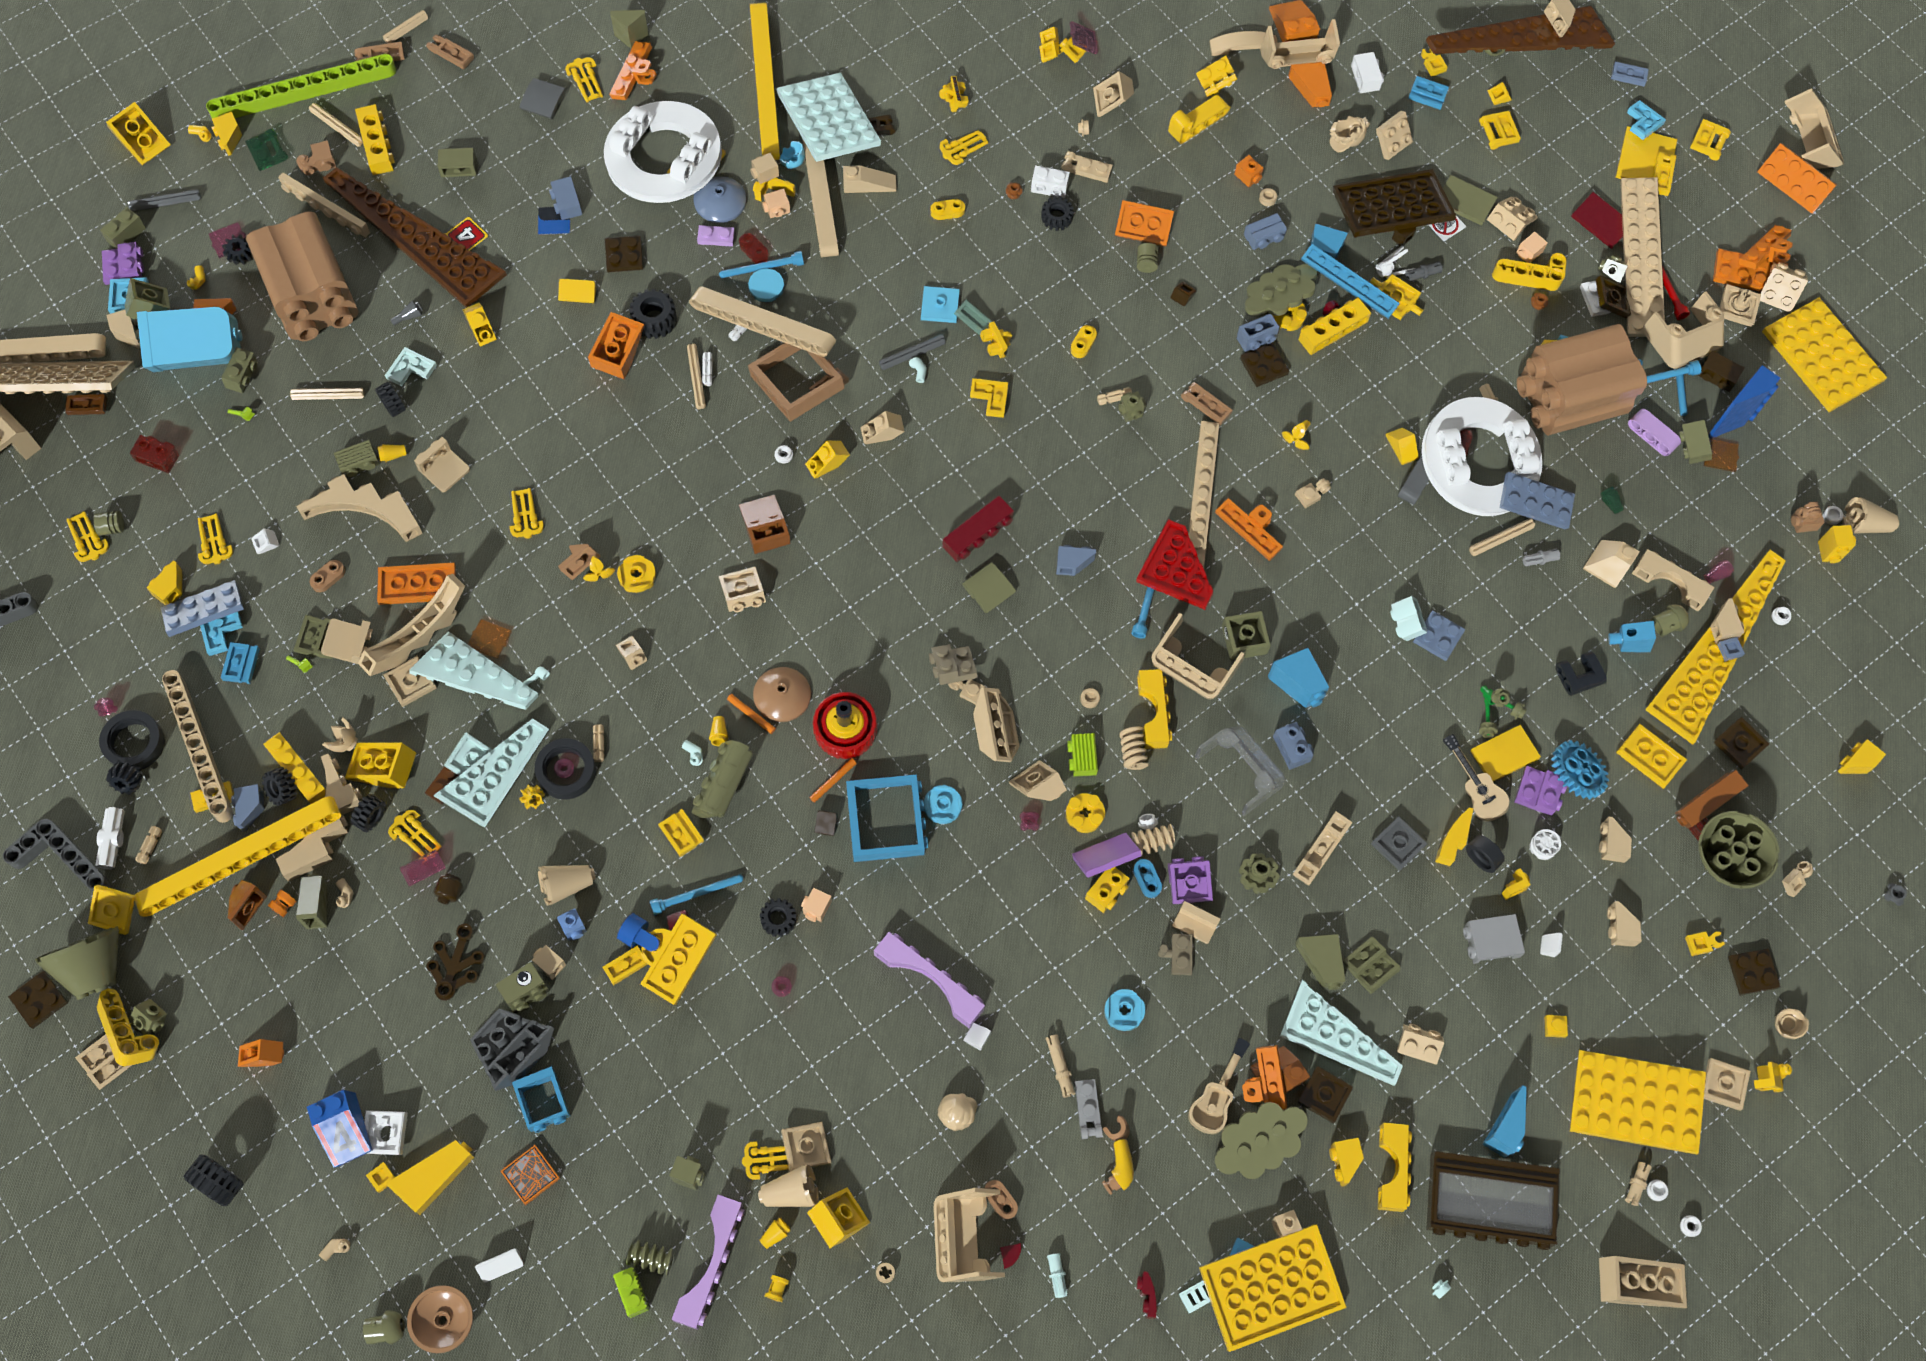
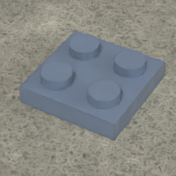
M1432 610L1425 621L1427 633L1416 637L1413 643L1447 661L1466 629Z

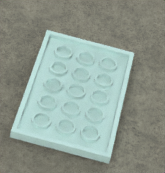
M841 73L777 88L779 98L816 162L881 145L879 136Z

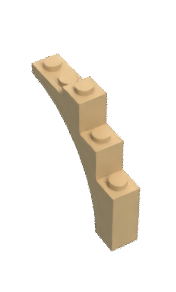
M344 474L334 477L327 483L330 489L322 491L317 496L304 500L296 506L304 520L322 513L349 510L370 514L387 522L401 535L405 542L423 534L399 491L390 493L383 499H380L372 483L362 485L354 491Z
M454 574L447 575L440 589L425 608L401 630L384 641L364 649L358 664L369 676H373L405 663L411 650L428 645L434 631L451 626L457 614L455 606L465 585Z
M329 754L321 756L327 784L325 797L332 796L335 798L341 817L337 821L304 837L294 848L276 858L282 875L288 882L333 861L331 854L334 852L329 842L348 833L345 827L348 826V822L344 814L358 807L360 799L363 798L359 788H354L351 783L348 784L344 775L339 774L338 769H340V765L337 759H332Z

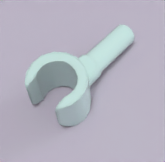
M540 666L535 670V674L523 683L528 685L538 677L545 680L550 673Z

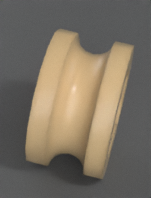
M889 1263L880 1264L876 1270L877 1279L882 1283L891 1282L895 1277L894 1267ZM884 1267L892 1271L888 1279L879 1274Z

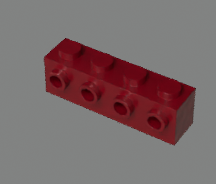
M1000 496L996 497L944 537L942 547L956 562L966 559L971 554V551L975 548H980L986 539L994 537L999 532V529L1011 524L1014 510Z

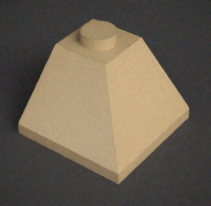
M1119 71L1093 88L1097 116H1103L1134 94L1131 78Z
M1601 540L1583 569L1616 588L1640 551L1625 542Z
M1040 760L1009 781L1011 786L1027 797L1047 801L1057 799L1062 793L1067 791L1059 773Z

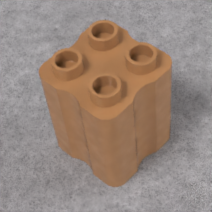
M304 212L290 217L283 223L266 226L247 235L246 241L269 297L290 339L310 341L318 335L321 329L329 326L344 328L350 325L353 319L357 317L358 309L316 213Z
M1616 324L1536 346L1532 353V358L1527 359L1526 366L1521 376L1517 378L1516 383L1520 396L1523 398L1528 397L1534 406L1531 409L1533 425L1536 428H1542L1543 432L1549 436L1628 414L1634 406L1636 396L1642 394L1646 388L1647 376L1640 361L1632 351L1630 340L1623 326Z

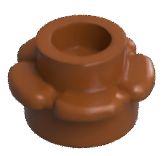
M1009 183L1005 192L1010 199H1017L1022 194L1023 189L1018 183Z
M1541 293L1534 294L1531 298L1533 308L1541 310L1547 307L1548 297Z

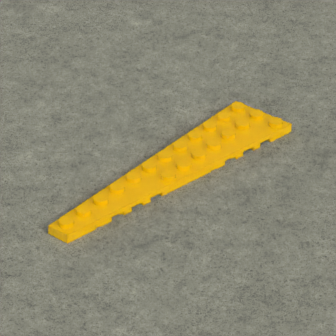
M1772 550L1767 552L1732 597L1734 604L1738 608L1739 619L1744 625V633L1738 639L1742 648L1786 561ZM1710 627L1645 709L1692 745L1696 742L1737 660L1735 658L1724 661Z

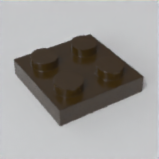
M640 236L605 238L607 273L643 270Z
M1600 275L1595 280L1600 307L1625 319L1631 315L1627 300L1626 287Z
M1273 342L1242 354L1240 357L1256 387L1289 374V370Z
M1742 717L1713 742L1741 770L1770 745Z
M1769 949L1728 956L1740 996L1775 990L1781 987Z
M45 971L36 975L8 996L32 1029L68 1004V1001Z
M1317 1066L1297 1103L1334 1124L1353 1086Z

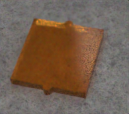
M1709 439L1712 460L1704 461V466L1736 472L1739 459V444Z
M481 619L475 631H472L473 635L468 645L476 651L498 659L503 648L507 646L506 642L511 634V630Z

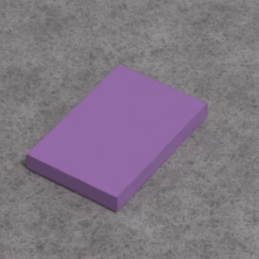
M1127 833L1072 854L1073 860L1087 878L1142 856L1140 849Z

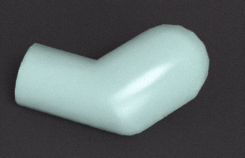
M914 357L910 359L909 365L917 370L916 382L924 383L927 367L920 358Z
M686 740L682 748L690 752V763L694 766L701 765L703 762L702 749Z

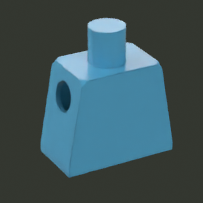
M1315 224L1311 244L1336 260L1344 246L1348 233Z
M1654 621L1623 624L1619 633L1608 634L1609 645L1619 644L1621 652H1651L1656 640Z

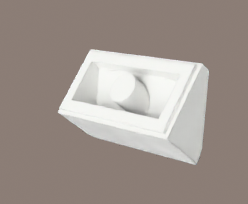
M514 1248L477 1264L475 1268L482 1281L486 1283L523 1267L524 1263L520 1252Z

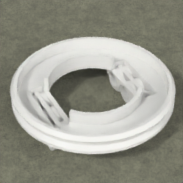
M674 101L653 102L640 107L633 106L630 112L621 117L612 127L604 146L605 164L614 184L621 191L635 199L653 203L677 201L702 189L715 175L722 155L719 133L712 120L701 110L691 105ZM649 126L651 132L674 130L690 138L689 143L682 148L680 156L672 162L669 174L656 175L644 172L632 161L630 151Z
M1468 397L1450 403L1432 419L1423 437L1422 459L1430 482L1446 501L1467 513L1480 516H1496L1510 512L1499 508L1504 482L1495 486H1482L1469 480L1471 472L1467 460H1465L1466 454L1461 443L1460 431L1466 428L1477 427L1489 430L1498 437L1505 433L1514 465V470L1511 473L1539 482L1542 472V453L1534 431L1526 419L1514 409L1499 401L1484 397Z

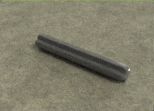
M196 189L128 201V207L131 211L196 201L200 200L201 196L199 190Z
M941 334L879 360V366L882 370H886L944 345L945 338Z

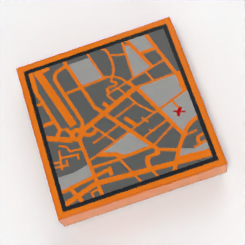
M536 1145L532 1146L501 1170V1173L525 1205L560 1179Z

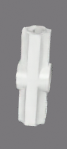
M116 807L105 809L103 826L97 833V845L99 846L95 864L97 868L107 870L115 868L118 848L122 846L124 838L122 825L125 811Z

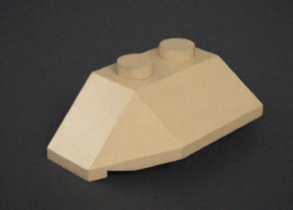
M983 687L980 690L973 713L979 749L994 761L1011 762L1020 747L1013 710L1001 696L999 689Z

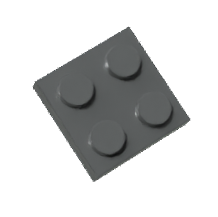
M1399 816L1371 843L1399 872L1428 844Z

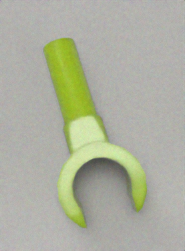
M246 407L243 411L228 409V413L241 416L246 421H250L255 415L249 407Z
M289 655L286 657V660L297 665L304 673L313 667L306 658L300 662Z

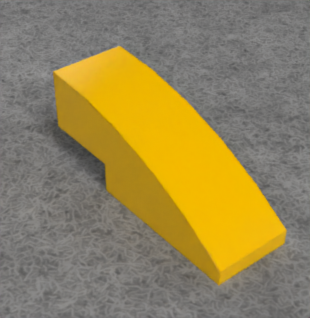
M1468 808L1449 829L1438 849L1435 859L1436 863L1451 866L1455 861L1457 849L1462 850L1465 847L1474 808Z

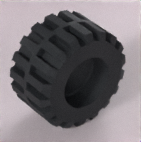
M647 289L644 290V293L639 292L637 294L638 297L634 296L633 302L630 303L629 311L632 320L644 324L641 336L644 337L646 335L648 339H651V337L659 339L658 336L663 338L666 336L665 333L670 334L672 332L671 328L676 326L677 316L673 299L669 297V294H664L662 290L656 291V289H652V291H648ZM654 310L662 312L657 317L645 316L648 312Z
M202 1154L197 1157L183 1175L185 1181L221 1206H228L244 1185L240 1178L208 1156Z

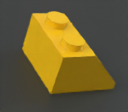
M848 1187L822 1199L807 1212L829 1248L842 1243L870 1223Z

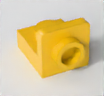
M1072 36L1069 39L1065 38L1059 44L1061 47L1059 54L1064 52L1074 63L1078 62L1087 51L1085 47H1080L1081 44L1079 46L1074 45Z
M1521 868L1514 872L1513 877L1515 880L1505 885L1506 889L1501 893L1505 900L1526 891L1531 885L1528 875Z

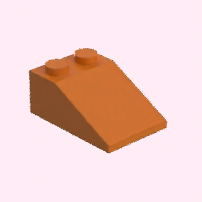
M1302 0L1269 6L1282 42L1318 38L1320 27L1316 17Z
M610 312L588 356L591 367L625 379L632 365L644 324Z

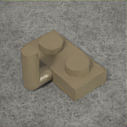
M1172 933L1171 950H1168L1167 945L1160 946L1158 956L1161 958H1171V975H1192V934Z

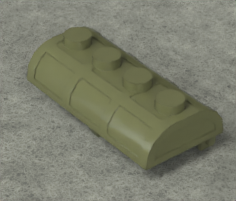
M732 740L723 742L719 746L717 751L719 754L709 767L711 771L708 777L702 781V790L693 800L694 807L692 813L696 817L708 818L716 817L717 815L720 818L724 817L753 755L752 751L748 750L749 746Z

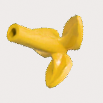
M1305 420L1292 429L1293 435L1288 431H1283V438L1288 443L1295 441V446L1299 449L1308 450L1310 448L1309 444L1301 440V438L1304 437L1310 422Z
M593 556L590 561V570L593 573L586 574L583 580L594 582L598 581L599 576L603 579L608 578L615 572V569L606 568L603 570V563Z

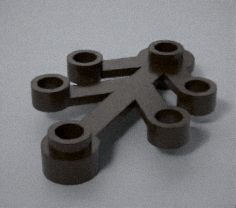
M466 923L459 925L456 929V935L459 939L452 959H450L446 951L447 946L443 941H437L433 945L434 951L439 954L447 970L445 979L439 971L440 965L436 960H430L426 965L427 970L432 973L437 983L435 995L442 1001L450 1000L455 995L456 989L467 983H475L479 978L476 971L469 970L465 976L453 981L455 974L475 963L482 964L485 961V955L481 951H475L472 956L460 962L467 941L474 935L472 927ZM464 931H469L468 936H462ZM443 945V949L438 951L437 946ZM476 955H482L480 960H475ZM431 964H436V968L431 970ZM470 974H475L474 979H468ZM444 988H449L447 994L442 993Z

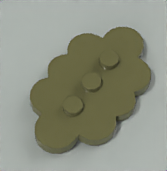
M1287 264L1277 266L1273 273L1263 274L1260 277V281L1253 282L1247 287L1248 299L1245 302V311L1251 316H1261L1265 313L1274 316L1285 314L1289 308L1299 306L1304 298H1309L1315 293L1314 281L1317 278V270L1308 264H1301L1295 268Z
M1265 1102L1259 1106L1257 1112L1248 1111L1243 1113L1238 1123L1228 1124L1222 1130L1221 1140L1224 1146L1216 1152L1214 1157L1217 1169L1224 1174H1233L1240 1171L1244 1177L1256 1179L1264 1173L1265 1168L1273 1170L1278 1168L1282 1164L1284 1157L1290 1158L1295 1156L1301 1148L1298 1134L1303 1132L1307 1126L1308 1119L1305 1112L1293 1106L1282 1110L1274 1102Z

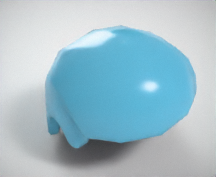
M792 141L789 148H783L780 155L781 164L788 169L801 166L806 159L803 145L796 141Z

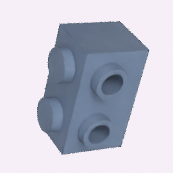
M1268 314L1239 326L1236 339L1245 352L1256 350L1261 345L1270 344L1276 340L1279 326L1273 316Z
M1297 722L1275 730L1273 738L1289 770L1311 761L1314 756L1311 744L1307 743L1305 732L1302 727H1299Z

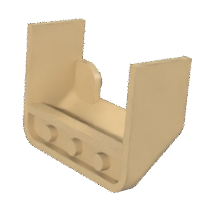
M1331 20L1325 38L1279 43L1274 42L1272 26H1268L1260 48L1261 56L1266 64L1273 69L1291 66L1292 64L1330 63L1335 58L1340 45L1336 20Z
M1811 88L1785 100V104L1792 113L1790 120L1793 125L1796 124L1798 126L1806 153L1801 155L1802 159L1816 169L1833 168L1843 165L1844 160L1829 113Z
M1707 291L1700 296L1690 309L1702 326L1686 332L1679 324L1667 325L1661 316L1655 312L1641 329L1666 364L1673 369H1678L1689 364L1691 361L1709 356L1712 351L1718 352L1724 345V314Z
M1179 613L1153 652L1152 663L1155 667L1204 698L1214 699L1230 682L1243 662L1245 654L1243 652L1239 654L1229 671L1224 668H1217L1210 677L1178 657L1182 650V645L1173 635L1183 622V615Z
M971 1188L939 1195L935 1199L937 1277L941 1282L984 1281L1005 1277L1003 1272H990V1265L986 1259H978L976 1216H980L985 1212L987 1208L986 1197L998 1195L1000 1190Z

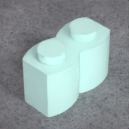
M1410 596L1391 604L1392 610L1390 613L1393 620L1397 621L1396 632L1399 638L1402 637V639L1409 641L1427 633L1421 608L1415 597Z

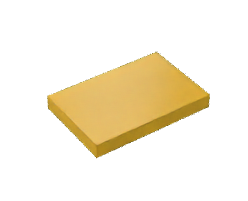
M1641 724L1635 728L1616 752L1663 789L1687 761L1685 757Z
M1521 725L1470 750L1482 771L1489 774L1493 782L1541 758Z

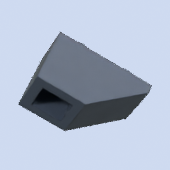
M1070 545L1059 546L1056 574L1075 576L1095 560L1096 549L1090 547L1075 548Z
M258 784L234 788V795L231 799L236 814H233V822L242 832L247 831L265 809L264 793Z

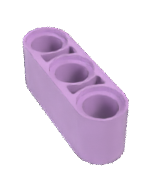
M1640 409L1628 421L1631 430L1664 456L1670 455L1681 444L1680 437L1646 409Z

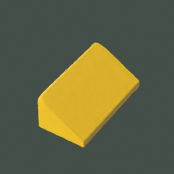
M559 279L558 300L594 303L597 289L595 281Z

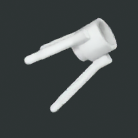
M1401 246L1382 262L1376 265L1378 275L1380 277L1386 276L1388 279L1391 274L1395 276L1402 275L1408 270L1415 269L1411 268L1392 272L1394 270L1392 262L1406 254L1408 249L1400 252L1404 248V246Z

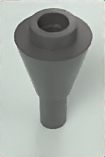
M412 300L400 314L391 318L390 321L393 325H396L403 320L422 316L421 312L424 310L418 301L414 302Z

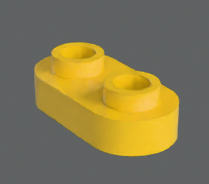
M959 199L937 201L931 205L930 213L936 220L959 218L965 213V204Z
M1085 325L1079 330L1071 344L1070 351L1074 357L1083 358L1090 351L1097 336V331L1093 326Z

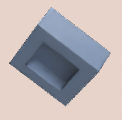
M1737 637L1720 641L1717 644L1724 661L1739 658L1745 654Z

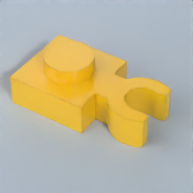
M1422 49L1421 56L1425 59L1424 65L1430 76L1447 71L1448 67L1441 55L1433 54L1431 49H1429V53Z
M1707 932L1686 936L1685 939L1691 956L1710 953L1713 951L1712 947L1720 948L1725 945L1724 942L1718 943L1715 940V937L1720 936L1721 932H1714L1710 937H1708Z

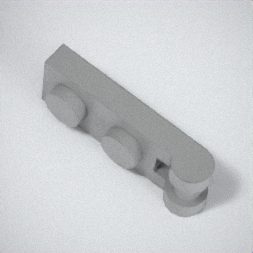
M1095 1079L1075 1081L1081 1139H1088L1089 1136L1102 1137ZM1094 1122V1128H1087L1086 1123Z

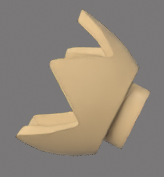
M343 717L342 722L346 727L331 726L336 741L324 742L322 744L334 752L351 751L358 740L355 737L356 732L354 728Z

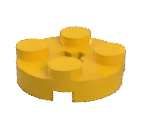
M1302 303L1297 307L1288 309L1292 316L1285 314L1280 316L1272 315L1279 329L1282 327L1287 329V331H1294L1303 325L1307 312Z
M633 555L623 560L621 566L619 565L617 576L621 586L627 592L638 593L653 587L656 571L653 563L645 559L644 556ZM638 570L642 574L639 577L632 576L635 573L634 571Z
M1088 793L1078 794L1069 800L1066 808L1068 824L1081 833L1095 831L1102 824L1105 817L1104 805L1097 795ZM1083 809L1090 811L1088 817H1084V814H1080Z

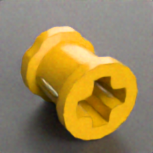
M772 1275V1282L768 1293H765L764 1296L774 1301L783 1302L782 1295L786 1285L789 1284V1280Z

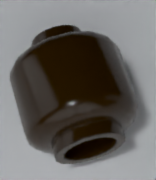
M446 874V876H441L438 879L433 893L438 897V902L448 905L449 902L455 903L458 901L464 886L459 877Z

